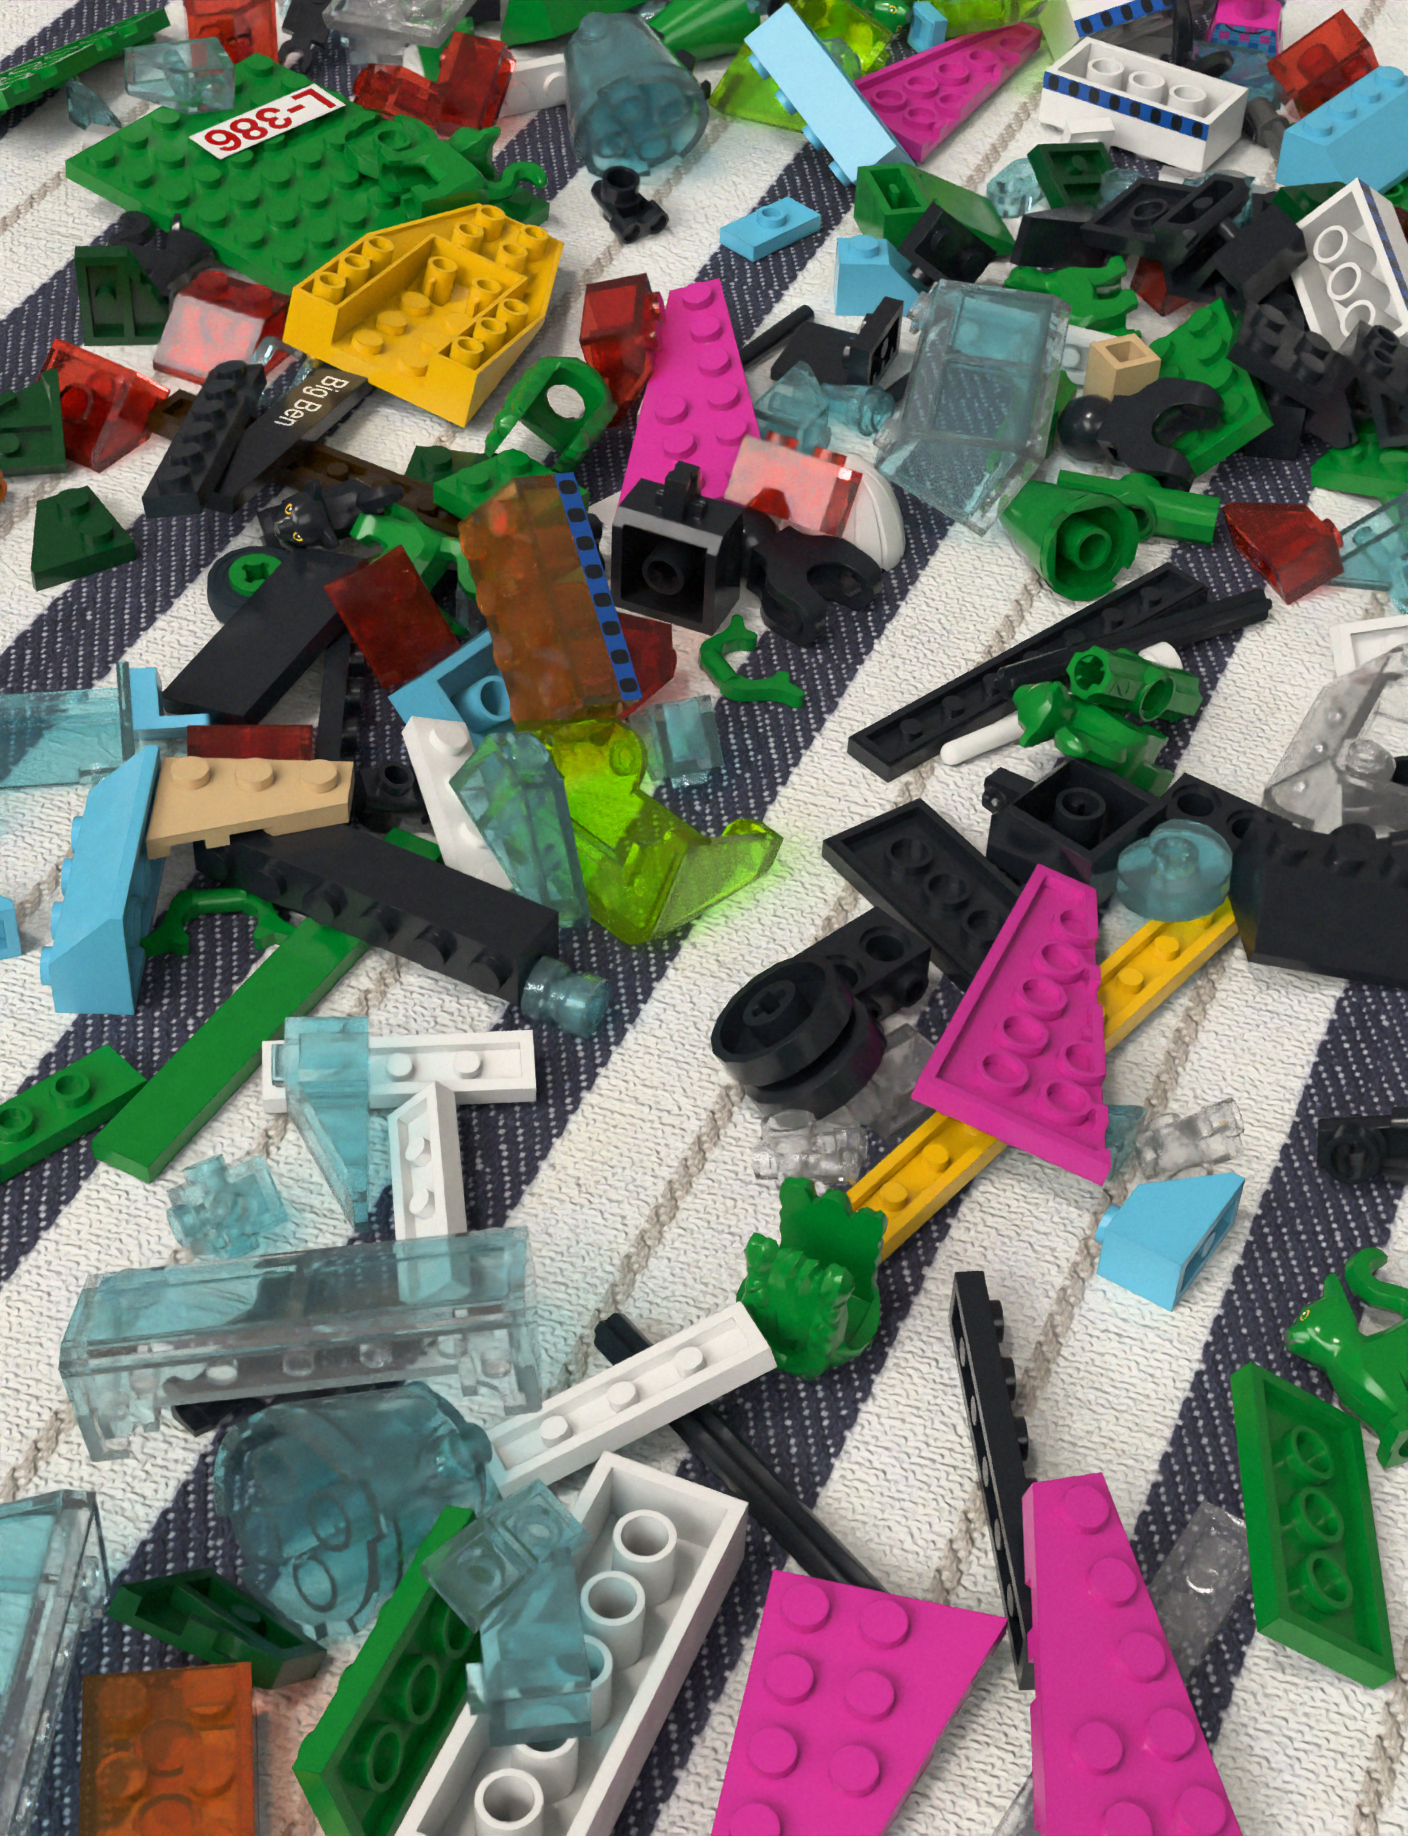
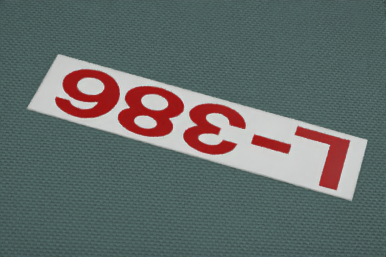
M312 84L189 136V138L221 160L345 106V104L316 84Z

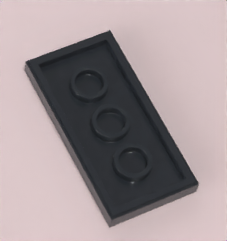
M295 548L162 692L165 711L176 715L210 714L212 723L250 732L253 731L389 578L382 561L311 548Z
M921 798L823 840L821 856L874 907L878 906L932 946L930 961L966 994L1020 897L1022 890Z

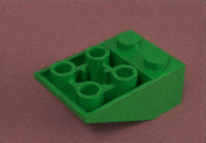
M904 162L858 166L853 218L863 235H870L876 239H887L898 249L933 201L997 252L994 258L1000 255L1012 254L1015 240L989 198Z

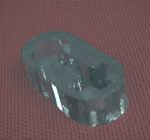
M1028 158L1017 159L1011 162L988 182L986 188V197L990 199L1002 219L1019 218L1045 197Z

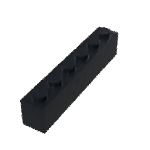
M345 824L279 836H272L264 832L263 829L229 835L230 845L206 849L204 840L193 842L195 868L210 878L221 880L254 894L267 902L278 904L309 917L319 924L328 925L363 940L371 946L387 950L420 964L428 970L439 972L470 985L482 993L491 994L517 1006L521 1004L559 960V911Z

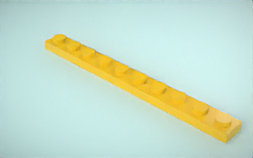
M1212 866L1207 868L1100 964L1101 983L1097 990L1098 1004L1103 1006L1105 1055L1239 932L1222 878L1223 872ZM936 1111L846 1193L850 1197L853 1211L857 1212L861 1208L869 1207L875 1212L883 1211L888 1218V1225L882 1237L884 1243L881 1250L882 1259L880 1264L999 1155L1008 1144L955 1118L942 1115Z

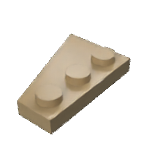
M197 756L163 757L146 836L148 860L171 856L170 846L204 840L206 849L230 845L229 835L263 829L264 832L272 836H279L348 823L355 783L354 762L327 761L323 759L309 761L262 758H201Z

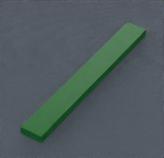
M394 827L382 839L445 865L439 845ZM307 917L91 1141L93 1157L150 1184L262 1064V1041L284 1040L363 956L371 945L328 925L319 924Z

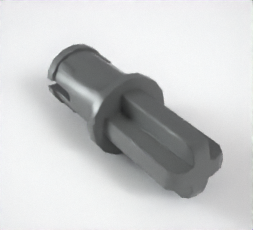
M1255 97L1246 104V114L1257 129L1256 140L1263 148H1269L1276 159L1279 160L1284 131L1291 127V124L1286 117L1277 114L1266 97Z

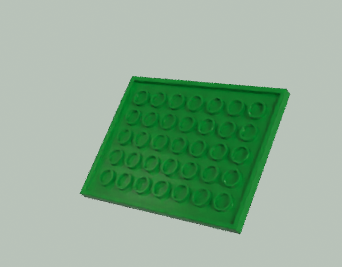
M259 53L247 57L243 61L65 160L66 178L127 211H139L146 214L156 227L169 233L174 214L181 213L183 228L198 234L204 243L214 247L216 260L290 300L293 287L367 233L408 222L400 212V197H388L379 186L378 179L357 171L349 165L344 155L346 129L358 119L371 114L379 115V113L368 110L346 99L342 94L333 92L309 80L305 75L296 73L274 62L270 57ZM312 84H316L345 104V106L221 160L189 138V136ZM499 177L486 178V180L498 183ZM517 187L515 193L509 199L492 205L503 210L506 216L525 225L539 226L549 218L550 203L531 194L522 187Z

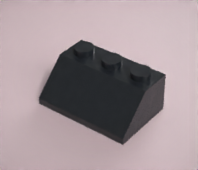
M1252 820L1222 873L1248 962L1408 990V847L1367 842L1348 835L1336 836L1309 831L1290 824L1278 825Z

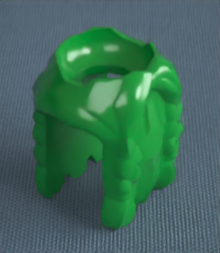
M557 356L540 358L536 364L526 369L523 377L511 388L510 394L506 396V403L502 406V410L494 416V427L485 439L484 453L491 458L516 423L520 421L551 447L562 452L551 467V470L557 473H571L577 470V465L584 462V457L599 442L600 437L605 435V428L612 421V417L617 414L618 403L612 398L611 391L604 377L580 358ZM554 385H566L576 390L583 398L585 406L583 415L577 419L558 415L549 405L547 398L548 390Z
M788 1176L782 1182L779 1193L782 1205L779 1212L781 1219L779 1229L782 1237L780 1247L776 1240L753 1232L744 1249L748 1274L737 1292L736 1303L741 1301L770 1346L777 1367L772 1370L782 1371L810 1382L828 1369L849 1362L872 1346L880 1320V1296L876 1279L878 1276V1266L882 1259L881 1250L884 1243L882 1237L888 1225V1218L883 1211L875 1212L869 1207L861 1208L857 1212L853 1211L850 1197L841 1190L835 1188L827 1189L821 1198L817 1195L812 1180L802 1176L797 1178Z

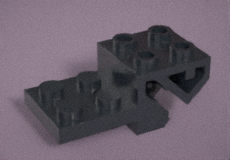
M1213 173L1198 187L1140 177L1080 227L1084 245L1106 249L1109 252L1141 256L1148 260H1160L1168 295L1209 304L1222 297L1234 311H1240L1248 299L1258 304L1263 297L1280 282L1287 279L1297 267L1308 259L1303 231L1275 203L1270 205L1241 230L1233 219L1243 211L1242 208L1250 200L1249 191L1251 186L1244 178Z
M1250 299L1247 300L1237 315L1226 359L1308 407L1304 429L1338 449L1352 447L1358 440L1361 422L1372 420L1375 422L1380 449L1408 445V347L1401 344L1399 338L1391 330L1381 325L1371 326L1360 319L1338 351H1335L1330 343L1320 334L1313 331L1303 332L1288 323L1283 313L1275 307L1267 304L1260 306Z

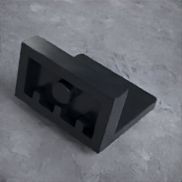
M933 201L896 250L912 262L906 271L930 289L937 282L939 285L935 291L974 301L978 300L967 292L997 254L994 249Z
M885 296L873 314L867 313L865 315L859 334L810 321L804 322L771 367L770 379L786 383L794 389H808L835 396L841 401L865 404L899 353L904 301Z

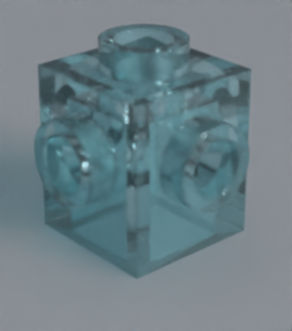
M223 1154L209 1157L183 1169L182 1172L186 1182L166 1190L173 1206L166 1211L167 1220L177 1242L183 1248L190 1247L193 1256L217 1254L220 1263L236 1259L259 1248L260 1243L256 1235L290 1220L263 1154L243 1156L229 1163L225 1162Z

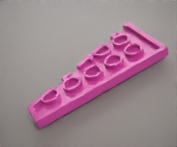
M1009 15L858 78L853 83L908 155L921 163L1040 48L1042 31Z
M720 278L692 283L686 287L669 292L618 506L641 478L664 484L665 477L670 471L675 469V464L678 461L700 466L702 496L739 507L776 499Z
M1038 863L919 1076L911 1099L935 1109L942 1115L955 1118L994 1136L1005 1144L1020 1148L1103 1186L1111 1169V1154L1109 1149H1105V1131L1109 1124L1108 1106L1103 1105L1102 1083L1106 1076L1103 1006L1098 1004L1097 990L1101 983L1100 965L1096 964L1095 946L1099 939L1097 893L1095 888Z
M1099 1472L1032 1483L1022 1496L1025 1584L1031 1588L1033 1627L1027 1634L1028 1662L1034 1663L1035 1699L1030 1704L1034 1828L1041 1836H1243L1103 1473Z
M773 1569L711 1836H886L932 1759L933 1751L955 1713L958 1714L973 1689V1683L990 1655L993 1656L1004 1638L1009 1618Z

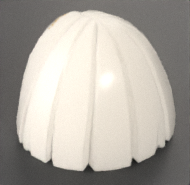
M844 453L832 455L820 461L804 477L794 491L780 521V531L790 525L807 535H829L844 538L872 557L881 570L883 568L889 571L900 562V557L903 558L906 545L904 523L895 494L882 471L859 454ZM845 571L849 576H852L851 573Z

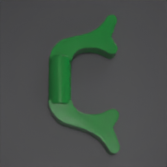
M733 615L731 623L726 630L705 640L701 644L698 657L699 667L707 672L719 687L720 694L726 698L738 702L773 701L796 709L803 707L805 692L789 682L790 674L788 672L779 671L766 679L751 680L742 675H737L725 660L724 654L734 651H754L756 649L757 634L745 629L741 615Z
M193 887L182 891L172 899L162 924L153 933L142 938L140 946L145 949L146 958L169 951L183 956L189 954L190 942L188 935L184 931V926L188 921L202 914L243 912L246 915L255 917L259 922L253 932L254 947L257 950H264L274 944L281 945L297 927L279 917L271 902H267L240 888L196 889Z

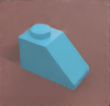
M870 235L837 238L833 284L835 315L865 316L867 313L873 314L882 299L887 296L904 301L902 317L923 318L930 289L906 271L911 263L897 252V249L887 239H876Z
M1231 1172L1138 1184L1122 1207L1112 1204L1107 1209L1098 1225L1095 1242L1101 1244L1102 1248L1096 1274L1172 1312L1233 1227L1245 1178Z

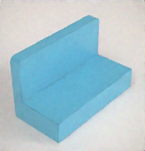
M156 667L131 668L135 731L141 740L214 736L210 714L164 716L162 680Z

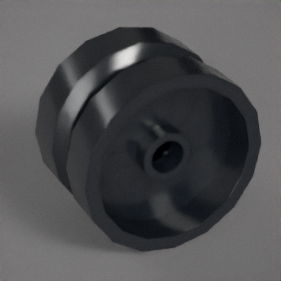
M820 954L798 955L780 961L753 977L727 1003L717 1017L710 1037L712 1052L733 1078L745 1085L746 1094L762 1114L776 1126L799 1127L821 1120L846 1105L868 1084L882 1062L887 1045L882 1025L864 1003L853 997L851 985L833 962Z

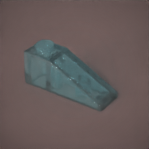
M533 732L488 734L448 783L519 896L559 911V929L584 926L591 916L564 781L549 759L546 747L536 739Z
M369 1016L285 1017L284 1044H272L271 1047L272 1085L285 1086L287 1112L355 1233H369Z

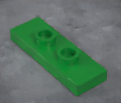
M106 1044L1 1104L0 1184L115 1117L147 1084V1079Z

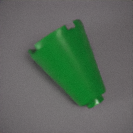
M672 0L638 30L637 39L642 37V31L648 25L664 34V41L658 52V55L661 57V64L658 68L664 70L673 66L674 55L681 49L697 58L696 62L749 50L750 47L744 39L761 25V19L758 10L750 13L746 0Z
M1020 479L1010 484L999 499L997 514L1000 523L1046 584L1055 593L1071 601H1091L1108 593L1117 585L1112 580L1121 568L1125 567L1129 570L1135 559L1139 543L1137 519L1133 512L1127 509L1123 502L1113 495L1032 479Z

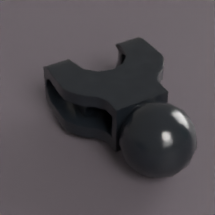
M1165 377L1148 384L1141 391L1133 395H1114L1112 402L1098 394L1083 395L1075 398L1061 412L1057 431L1061 445L1076 458L1090 461L1099 460L1107 456L1113 466L1127 468L1130 473L1151 475L1160 483L1162 488L1190 492L1196 474L1193 472L1187 458L1180 451L1169 448L1176 438L1188 431L1212 429L1217 424L1225 403L1221 396L1208 384L1187 379Z
M751 507L745 508L741 577L747 578L746 588L759 598L761 602V618L764 625L797 646H806L824 634L827 616L825 601H833L851 610H859L875 601L881 595L883 580L879 565L872 557L851 542L835 536L803 534L790 525L780 531L779 526L766 512ZM845 571L854 575L856 579L860 582V584L847 573H845Z

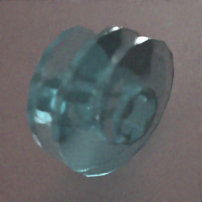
M1170 819L1158 825L1149 837L1129 844L1119 855L1117 862L1118 875L1115 884L1117 898L1128 910L1144 918L1162 922L1191 921L1209 915L1224 903L1230 890L1233 853L1226 840L1211 827L1191 820Z

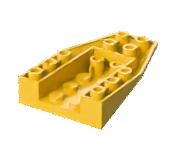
M480 203L367 233L293 287L282 342L338 369L368 378V383L465 428L543 326L564 242L549 236L548 232L539 226L525 225L506 216L504 211L498 207L482 205Z

